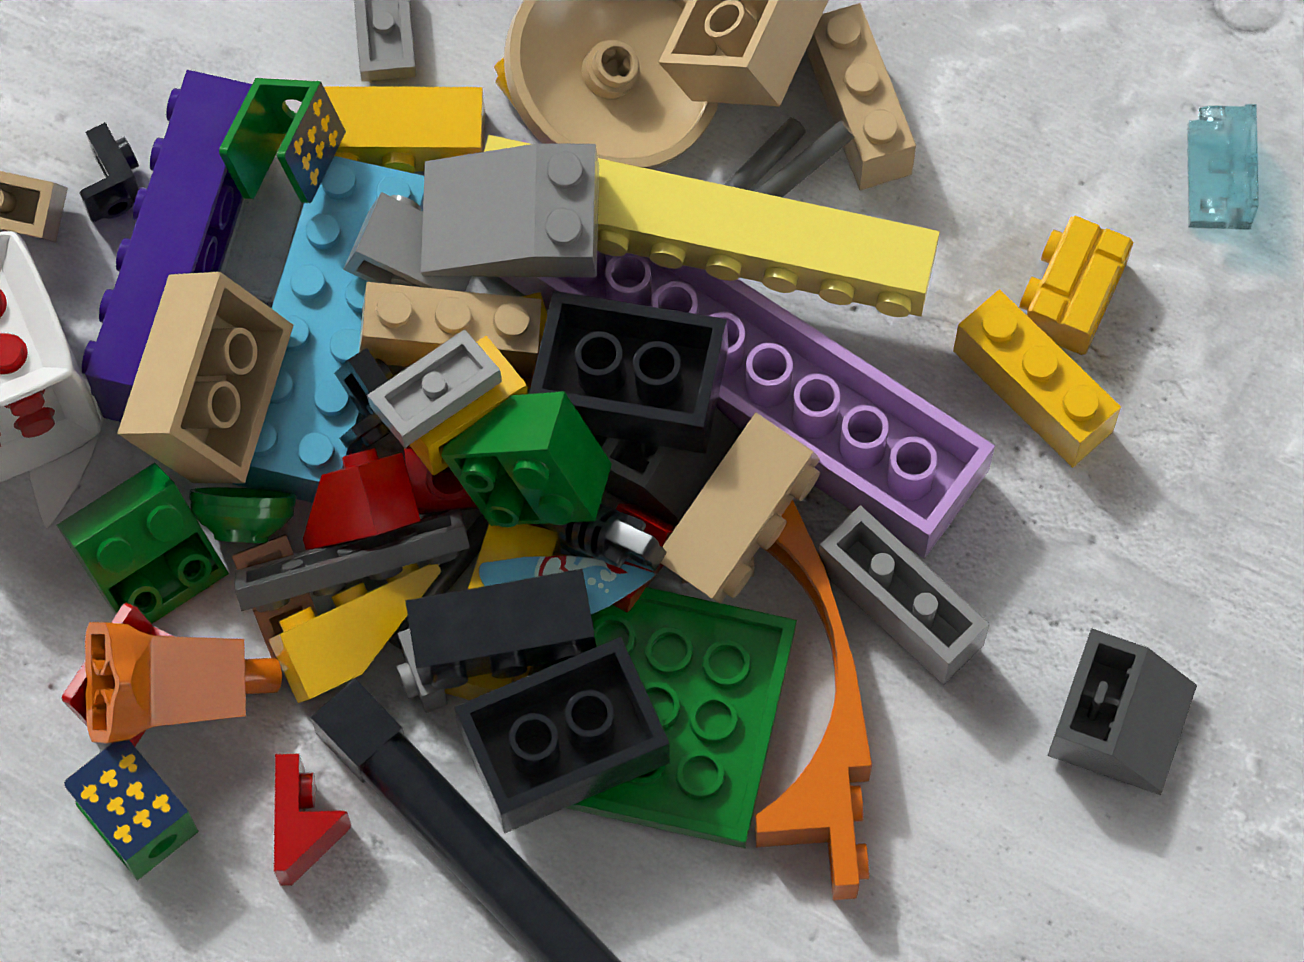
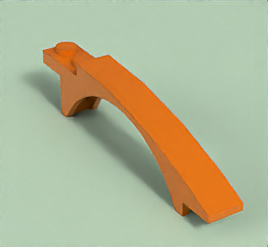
M792 500L781 516L787 522L777 540L767 550L762 546L760 547L771 554L792 574L816 608L831 648L835 674V698L830 721L822 741L809 764L796 781L778 799L756 814V848L827 842L833 900L857 899L859 880L869 879V862L866 843H855L853 822L863 821L861 786H850V783L868 782L872 762L852 653L825 567Z

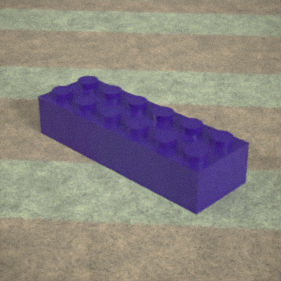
M187 69L181 88H173L170 93L166 109V119L169 121L164 138L157 137L153 144L150 155V170L153 172L148 187H141L135 198L133 219L136 221L131 239L123 238L120 243L116 258V270L119 271L114 290L107 289L103 294L99 308V321L102 323L97 341L90 340L82 358V374H85L91 388V395L95 397L100 412L105 419L122 421L168 276L170 274L221 271L244 198L220 157L219 149L252 85L250 83Z

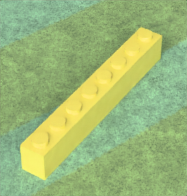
M488 135L484 152L530 145V143ZM598 158L597 250L603 254L624 256L626 253L650 258L653 263L666 268L675 269L684 265L706 270L709 275L721 280L733 281L740 277L762 282L765 287L777 292L791 293L795 290L818 294L823 300L832 304L848 305L855 302L874 306L879 312L892 317H906L909 314L922 317L940 231Z

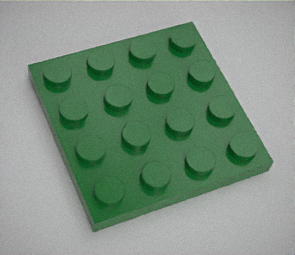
M649 587L644 589L628 613L614 605H610L591 614L597 647L619 637L622 638L669 740L670 763L566 808L746 848L797 620ZM551 662L545 663L543 669L550 667Z

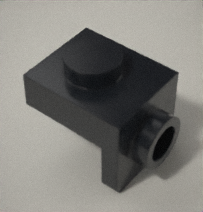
M106 122L85 132L93 155L105 176V179L80 191L84 207L92 222L123 215L133 206L139 191L132 172L133 169L139 167V164L125 137L115 141Z
M366 348L348 359L334 373L364 418V420L351 427L339 438L345 448L362 439L366 447H369L391 433L389 428L370 407L367 395L394 376L388 366L381 359H374Z

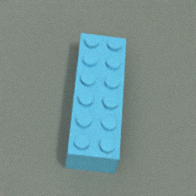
M334 156L311 203H304L271 308L294 326L245 483H232L233 485L295 494L298 500L313 503L321 475L344 468L342 457L361 451L362 439L347 448L339 439L351 427L364 420V418L334 373L348 359L359 353L362 308L366 282L368 281L343 270L367 213L381 192L389 196L400 195L416 202L423 212L424 176Z

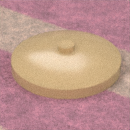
M524 0L518 7L507 32L504 68L512 101L518 114L534 136L541 143L596 144L597 155L600 159L652 170L665 166L687 151L704 133L719 104L691 101L658 63L688 0Z

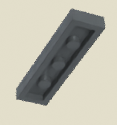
M461 508L426 517L419 522L375 536L319 547L236 570L235 593L240 609L245 611L256 608L259 612H268L285 606L290 602V598L313 592L315 596L330 595L345 588L347 582L369 576L371 580H383L402 572L403 566L424 560L428 564H441L453 560L459 556L460 550L470 548Z

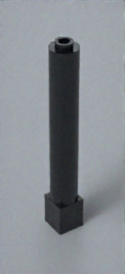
M356 678L310 717L317 736L362 783L366 781L537 962H621L404 735L402 726Z

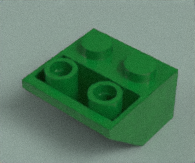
M565 392L512 395L446 444L441 454L491 526L506 528L524 524L551 523L554 525H565L569 522L595 521L612 463Z
M155 462L57 524L58 529L85 572L115 615L124 603H129L137 607L146 619L153 624L229 574L176 484Z

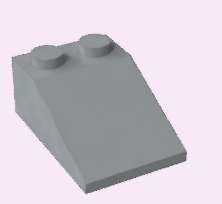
M536 143L425 161L422 276L597 277L599 161L596 144Z

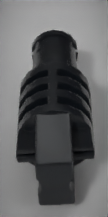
M601 503L595 521L569 522L565 525L537 524L556 532L562 544L567 547L576 549L618 568H621L623 563L627 561L656 571L667 553L662 546H659V542L654 536L644 532L647 526L644 521Z

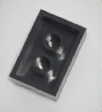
M553 290L529 394L565 392L593 435L706 454L729 349L727 319Z
M621 637L454 707L458 729L504 834L670 763L669 740Z

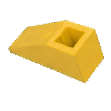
M417 563L403 566L402 572L387 578V584L368 592L362 582L332 596L331 598L336 608L317 617L312 608L309 607L279 621L283 633L268 639L280 663L297 703L314 698L362 675L408 616L405 600L421 598L441 573L438 564H428L422 568H419Z

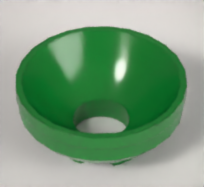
M203 487L190 489L189 500H191L190 509L195 518L214 534V540L225 542H268V537L281 529L294 516V506L296 505L295 494L274 490Z

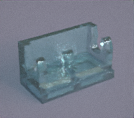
M1245 104L1244 107L1199 108V120H1189L1187 126L1189 228L1250 230L1259 207L1257 104Z

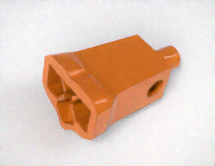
M89 622L85 634L87 729L92 742L112 743L129 740L140 732L156 726L246 716L245 694L277 693L281 687L282 670L278 659H245L244 639L153 636L142 633L128 624Z

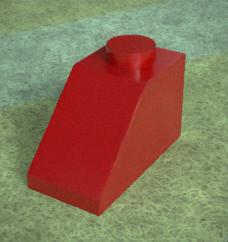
M376 448L360 451L342 457L344 468L322 474L303 536L305 550L375 536L421 521L402 453L378 458Z

